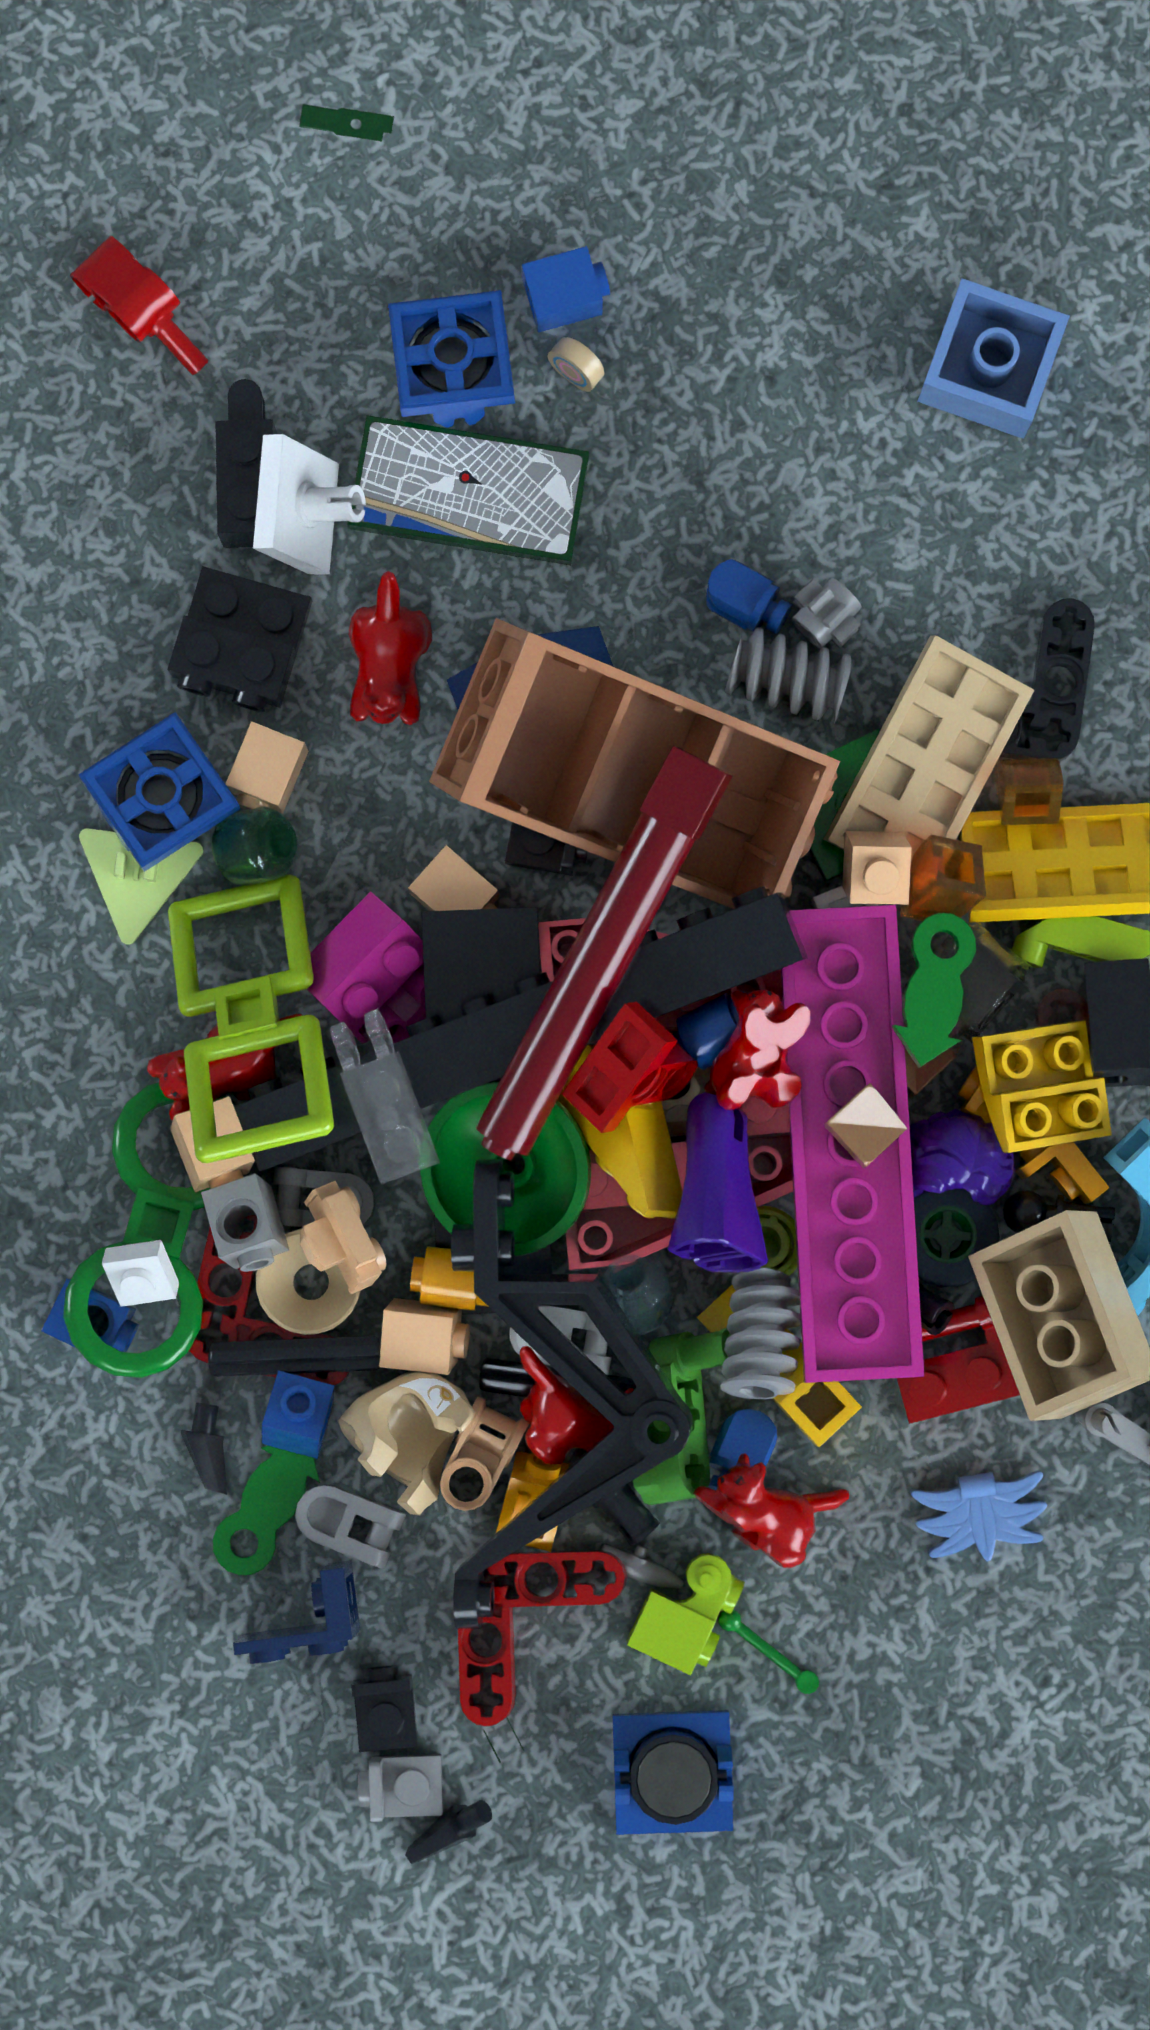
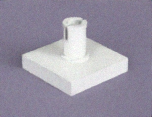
M284 434L263 435L253 549L307 574H330L334 522H360L363 519L365 510L352 509L351 506L366 505L362 488L359 485L337 487L339 463Z

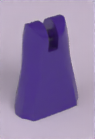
M702 1093L693 1098L687 1110L686 1175L668 1251L683 1259H694L697 1266L710 1272L738 1273L754 1271L767 1264L768 1259L750 1178L747 1114L739 1108L726 1110L718 1104L716 1095Z

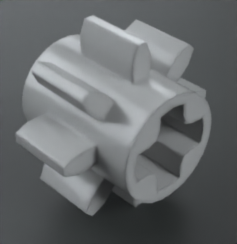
M813 578L794 597L793 604L799 611L791 620L798 631L817 648H823L830 640L838 648H841L859 630L858 627L861 624L854 616L861 610L862 606L857 598L838 580L831 578L822 587Z

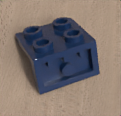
M352 1560L328 1563L320 1570V1578H316V1582L311 1583L315 1617H325L326 1623L243 1634L233 1642L234 1655L249 1653L250 1664L285 1659V1655L290 1654V1648L308 1646L309 1656L344 1651V1647L349 1645L348 1640H352L360 1631Z

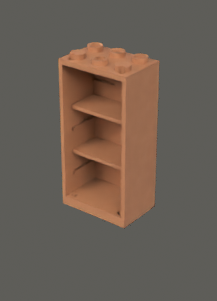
M496 618L429 782L460 802L616 862L642 813L639 809L672 747L682 748L733 777L700 839H696L672 885L735 909L731 898L761 886H765L768 896L782 892L784 898H790L792 891L791 877L799 858L804 857L812 846L815 836L813 825L822 804L827 803L834 793L832 786L838 778L836 771L840 761Z

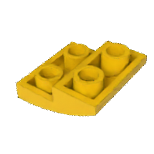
M1071 1021L972 1037L984 1100L1003 1153L1112 1135L1104 1078H1093L1086 1021Z

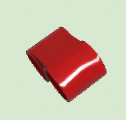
M110 235L70 274V277L88 298L93 295L95 297L93 303L102 311H107L121 328L138 343H141L147 336L152 337L156 335L192 375L198 373L208 363L209 360L171 320L174 316L172 311L180 305L177 296L150 268L143 267L113 236Z

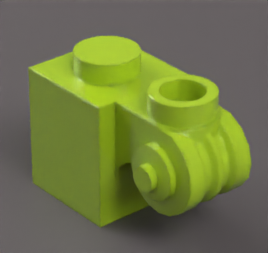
M712 1553L699 1554L688 1563L686 1579L694 1591L690 1597L676 1600L650 1588L626 1640L627 1646L690 1676L696 1664L707 1667L720 1639V1635L712 1632L719 1612L723 1610L729 1614L732 1613L745 1585L744 1581L731 1574V1570L722 1558Z

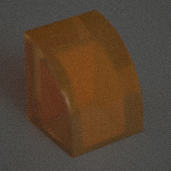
M1058 758L999 759L995 768V783L1001 825L1059 823L1064 783Z
M930 835L919 846L911 859L909 905L900 904V916L923 921L937 913H951L961 918L986 897L982 845Z

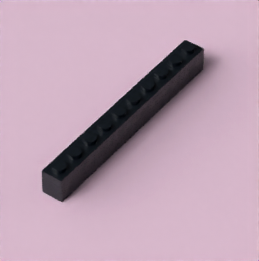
M761 886L731 898L735 909L714 918L710 908H706L676 920L680 931L658 939L655 929L647 931L587 1044L601 1038L624 1003L638 1002L656 1018L807 959L806 951L783 893L777 892L768 896L765 886ZM544 972L513 984L517 995L496 1003L491 993L460 1005L463 1016L445 1024H442L439 1014L406 1027L410 1036L407 1039L389 1045L384 1035L353 1047L356 1059L336 1066L332 1056L325 1058L334 1120L333 1130L325 1136L252 1153L259 1172L502 1078L553 981L550 982L547 973ZM280 1077L247 1089L251 1100L234 1106L243 1131L309 1115L304 1077L303 1080L283 1087Z

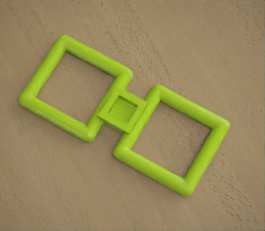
M286 874L172 903L168 908V919L179 1011L187 1017L216 1011L219 1036L191 1042L184 1049L196 1158L202 1163H212L328 1135L333 1130L334 1120L320 1022L317 1017L311 1014L280 1021L277 996L308 989L314 980L300 880L295 875ZM280 900L289 970L200 991L192 921ZM299 1041L309 1115L217 1137L208 1062Z

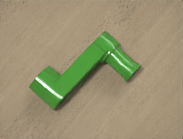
M727 1328L696 1336L687 1331L657 1337L650 1342L649 1351L681 1399L689 1407L693 1418V1427L689 1439L681 1452L633 1480L634 1488L641 1495L645 1504L655 1505L696 1498L693 1495L696 1488L699 1486L709 1487L710 1466L701 1370L722 1366L724 1360L729 1358L724 1351L726 1339L731 1336ZM653 1421L654 1426L658 1430L663 1432L670 1431V1427L664 1421Z

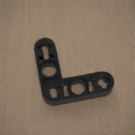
M1074 598L1061 599L1053 603L1044 614L1040 626L1032 683L1034 692L1030 698V705H1026L1021 715L1022 717L1031 718L1027 730L1045 731L1050 722L1057 723L1058 732L1062 735H1067V742H1060L1055 751H1050L1046 749V740L1028 737L1026 740L1027 749L1017 747L1023 731L1022 717H1020L1000 757L1050 764L1065 760L1076 748L1080 737L1095 628L1094 616L1090 608L1082 601ZM1065 612L1074 613V623L1082 625L1083 631L1074 632L1070 639L1068 653L1079 651L1080 660L1067 654L1047 655L1048 647L1057 651L1061 645L1062 630L1054 627L1052 621L1060 620ZM1061 666L1072 672L1075 678L1074 691L1067 696L1051 694L1044 684V676L1048 669Z

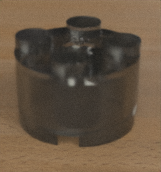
M967 923L971 927L976 939V953L972 963L960 975L963 988L962 1010L956 1026L948 1035L950 1038L962 1040L949 1048L957 1056L964 1051L965 1040L962 1037L964 1036L973 1043L972 1037L980 1036L1014 996L1009 989L1018 980L1016 977L1025 982L1033 969L1032 966L980 923H976L973 926ZM948 934L941 944L944 948L940 955L942 959L951 958L956 952L955 940Z

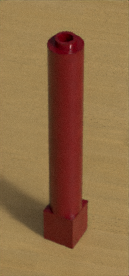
M672 747L639 809L642 813L475 1127L478 1132L484 1135L481 1145L487 1150L507 1160H512L516 1153L525 1156L529 1155L696 839H700L733 776L682 748Z

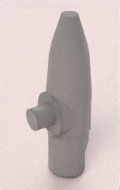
M606 1544L602 1545L601 1551L611 1552L619 1557L625 1566L627 1577L657 1587L682 1589L684 1581L667 1568L645 1558L648 1548L637 1545L635 1553H627ZM596 1561L597 1563L604 1565V1561Z

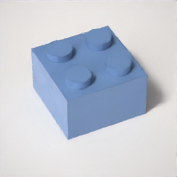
M961 278L917 402L1024 439L1036 413L1070 316Z

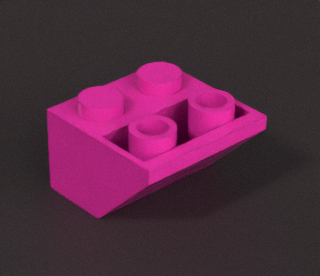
M370 891L310 953L314 980L312 985L306 990L361 1044L385 1035L389 1045L410 1037L407 1026L426 1019L423 940L400 916Z

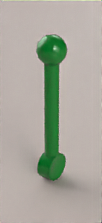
M733 1609L731 1614L725 1611L720 1613L718 1622L723 1630L728 1632L735 1631L794 1678L796 1687L800 1692L811 1694L817 1690L819 1679L813 1671L801 1670L743 1624L741 1616L736 1610Z

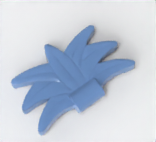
M1037 1470L1018 1479L999 1481L994 1480L993 1472L957 1477L958 1486L947 1490L925 1491L912 1489L910 1494L914 1499L930 1508L944 1511L939 1515L915 1521L917 1527L923 1531L947 1537L941 1543L929 1549V1556L931 1558L944 1557L964 1550L975 1543L986 1561H990L993 1556L996 1540L1017 1544L1041 1542L1043 1536L1040 1533L1026 1530L1021 1526L1040 1515L1047 1507L1046 1502L1042 1500L1034 1502L1015 1501L1035 1488L1042 1479L1043 1473Z

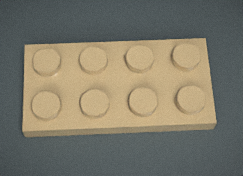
M936 635L930 636L823 840L844 851L845 831L903 832L912 847L910 887L921 893L928 894L1034 689Z

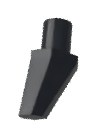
M196 1403L192 1430H181V1435L204 1488L227 1495L223 1450L224 1436L214 1435L219 1406Z
M479 1800L469 1806H451L408 1847L405 1856L413 1864L475 1837L476 1829L492 1819L490 1806L483 1800Z

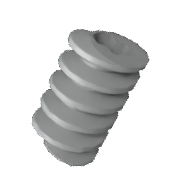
M757 627L747 641L742 640V636L740 638L725 693L732 695L740 683L745 682L746 699L753 702L763 688L768 691L769 707L775 708L783 697L788 695L791 714L797 715L808 701L811 702L812 719L819 722L826 711L831 708L833 709L835 724L852 669L851 655L844 654L838 663L831 667L828 648H821L811 661L808 660L807 642L800 641L791 654L786 653L785 635L779 634L769 647H764L763 629Z
M760 1268L750 1272L734 1273L732 1285L736 1292L732 1293L729 1306L733 1314L729 1316L727 1321V1329L731 1336L726 1339L724 1351L729 1358L724 1360L721 1371L727 1380L722 1382L720 1390L727 1394L747 1399H771L777 1395H787L795 1391L796 1384L793 1381L779 1376L780 1373L795 1371L798 1367V1361L795 1358L782 1354V1351L794 1350L800 1346V1339L796 1335L784 1332L786 1328L801 1326V1315L787 1309L789 1306L800 1305L799 1290L789 1287L791 1278L783 1272L770 1268Z

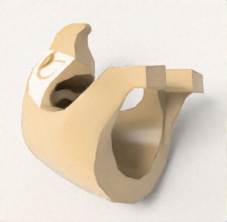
M408 1371L358 1397L338 1419L341 1431L352 1446L361 1453L357 1460L369 1474L382 1477L386 1472L397 1481L408 1486L397 1503L409 1514L420 1516L424 1509L437 1500L442 1468L450 1445L457 1432L462 1433L472 1421L475 1411L461 1388L440 1375Z

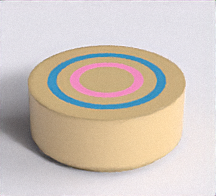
M561 338L548 353V360L552 367L582 391L590 392L604 376V368L598 357L588 347L573 338Z

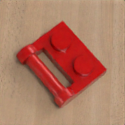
M983 1296L976 1297L975 1304L950 1311L953 1313L952 1318L940 1334L932 1335L922 1328V1342L982 1327L987 1343L923 1359L924 1377L897 1378L909 1424L1020 1395Z

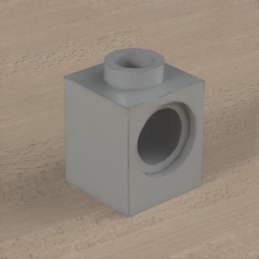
M256 1173L201 1192L218 1257L234 1269L240 1268L244 1272L259 1270L271 1265L274 1262L273 1256L289 1251L272 1186ZM256 1215L257 1226L255 1231L245 1239H238L237 1227L239 1223L247 1216Z

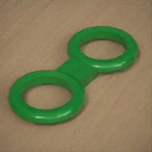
M159 1082L147 1085L128 1100L114 1124L112 1154L120 1178L136 1195L123 1241L99 1248L79 1264L65 1290L63 1318L72 1344L90 1364L114 1376L143 1378L168 1370L190 1351L202 1323L203 1299L195 1275L179 1257L192 1211L205 1208L201 1192L209 1190L210 1187L194 1192L192 1186L188 1188L168 1186L154 1179L141 1165L136 1150L137 1130L143 1119L156 1108L174 1102L173 1099L164 1096ZM224 1095V1096H222V1097L216 1099L215 1101L220 1100V1099H223V1098H226L227 1096ZM162 1240L179 1280L176 1296L179 1304L178 1324L171 1337L155 1349L142 1353L121 1352L105 1344L95 1333L87 1313L89 1294L96 1281L106 1274L102 1266L105 1249Z

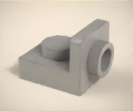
M441 1754L371 1756L369 1771H359L358 1773L359 1807H370V1822H382L385 1817L443 1815Z

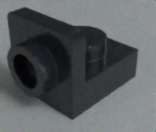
M512 822L505 864L572 876L575 862L586 864L588 851Z
M398 1665L363 1669L364 1679L354 1680L351 1684L352 1697L355 1699L359 1752L418 1747L412 1674L399 1675Z

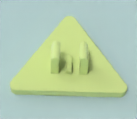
M85 828L79 834L80 842L118 935L126 945H131L136 941L204 852L200 843L190 842L143 872L130 851L128 852L121 844L115 832Z

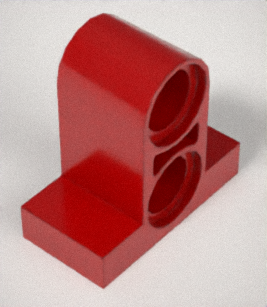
M638 1002L624 1003L566 1086L562 1095L601 1133L611 1132L616 1129L631 1106L664 1101L680 1092L694 1076L698 1063L677 1042L678 1040Z

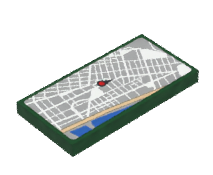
M366 415L354 484L362 488L366 505H351L352 509L365 510V515L360 522L348 521V529L571 566L590 452Z

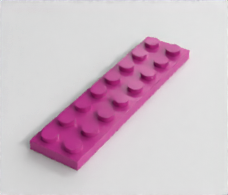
M896 905L790 910L808 958L781 968L784 1009H787L792 1004L801 1002L810 1009V1025L805 1034L789 1048L786 1056V1062L790 1069L800 1076L802 1085L799 1094L788 1105L804 1383L924 1377L905 1047L891 1027L892 1025L904 1027ZM871 1083L908 1129L863 1169L825 1128L824 1124L866 1085Z

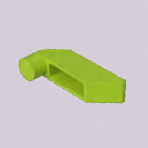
M1098 916L1045 919L1015 937L1009 960L1041 969L1043 968L1048 948L1095 962L1142 959L1150 955V931Z

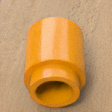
M427 1246L425 1258L414 1256L410 1291L420 1292V1304L475 1311L476 1305L489 1307L474 1293V1272L453 1271L451 1249Z

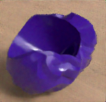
M955 1108L947 1114L940 1111L932 1114L927 1120L923 1119L910 1125L914 1199L922 1194L923 1190L940 1194L953 1189H966L973 1201L982 1205H992L1010 1187L1015 1171L1014 1153H1003L992 1123H986L981 1116L964 1113Z

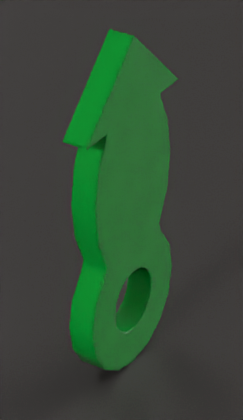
M937 913L929 916L916 927L911 938V953L916 962L917 969L908 980L902 1003V1016L905 1027L891 1026L918 1068L962 1041L950 1038L948 1035L956 1026L962 1010L963 988L960 975L972 963L976 953V939L971 927L962 918L951 913ZM944 932L954 938L956 952L953 957L942 959L933 953L931 939L934 934Z
M271 1446L261 1447V1449L272 1456L261 1463L248 1479L242 1493L241 1509L226 1517L216 1528L213 1537L215 1557L218 1563L228 1572L237 1575H253L263 1570L273 1559L276 1550V1530L287 1523L295 1514L298 1502L303 1494L306 1493L308 1476L320 1483L314 1458ZM240 1529L250 1530L258 1538L257 1551L250 1557L243 1558L237 1556L231 1548L232 1536Z

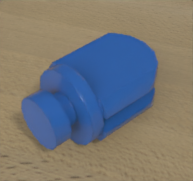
M733 559L720 563L712 570L708 580L706 592L707 607L715 614L745 631L749 629L754 632L757 627L760 628L763 622H766V629L777 634L785 624L793 607L791 603L784 599L779 603L775 602L780 587L774 585L773 580Z
M745 1409L738 1410L724 1421L710 1453L709 1465L720 1472L719 1476H712L709 1484L711 1489L717 1490L718 1478L724 1475L732 1466H735L739 1456L743 1453L748 1455L751 1467L760 1462L767 1466L777 1442L776 1426L767 1415L758 1410Z

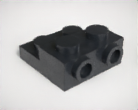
M202 566L188 616H183L167 670L173 678L179 679L177 687L189 693L210 697L212 689L233 694L232 703L245 709L265 712L267 704L281 708L313 600L310 596Z

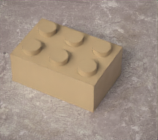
M1066 1210L968 1256L1030 1421L1062 1419L1150 1381V1347L1096 1211Z

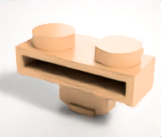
M336 1180L312 1190L304 1203L306 1207H309L315 1221L304 1225L300 1230V1246L309 1264H312L321 1272L338 1265L349 1287L348 1291L350 1294L372 1286L382 1274V1271L386 1269V1258L379 1242L373 1237L369 1238L360 1220V1206L355 1194L347 1186L339 1188Z

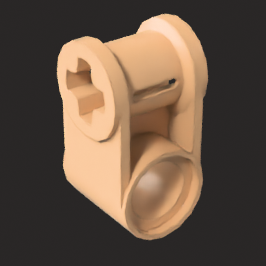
M480 1396L476 1398L472 1406L475 1411L473 1419L462 1433L459 1432L455 1441L457 1445L440 1480L441 1493L446 1502L452 1507L463 1511L475 1510L488 1500L504 1467H508L529 1425L524 1418L515 1421L487 1407L486 1399ZM481 1424L505 1435L506 1438L504 1440L479 1427ZM465 1467L477 1470L481 1474L484 1483L480 1496L469 1502L460 1501L455 1498L450 1491L449 1484L451 1476L455 1471Z

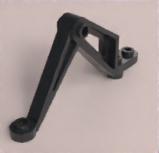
M501 1159L476 1160L473 1180L474 1224L453 1225L451 1236L453 1271L474 1272V1293L605 1416L614 1427L459 1566L455 1572L453 1613L456 1629H481L483 1617H493L495 1602L494 1583L492 1581H484L483 1571L668 1458L677 1455L685 1447L693 1427V1418L689 1407L681 1399L599 1274H505V1266H513L515 1260L514 1231L505 1230V1207H513L515 1182L513 1171H504ZM539 1306H582L634 1381L636 1388L631 1393H624L540 1312ZM653 1421H664L670 1427V1431L663 1432L658 1430L654 1426Z

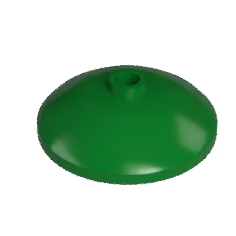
M491 1081L454 1096L437 1112L426 1131L420 1154L422 1187L431 1210L443 1227L452 1235L454 1224H474L473 1180L476 1160L501 1159L504 1171H513L515 1182L513 1207H505V1230L514 1231L515 1256L525 1255L543 1249L558 1240L573 1226L580 1216L591 1184L590 1154L581 1128L570 1112L558 1100L529 1155H521L525 1161L523 1172L515 1170L511 1166L510 1160L502 1158L481 1145L484 1135L478 1132L475 1127L500 1082Z

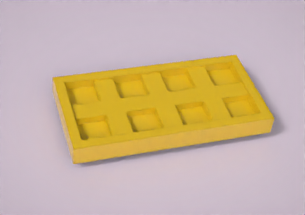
M1150 803L970 812L959 833L969 923L1150 914Z

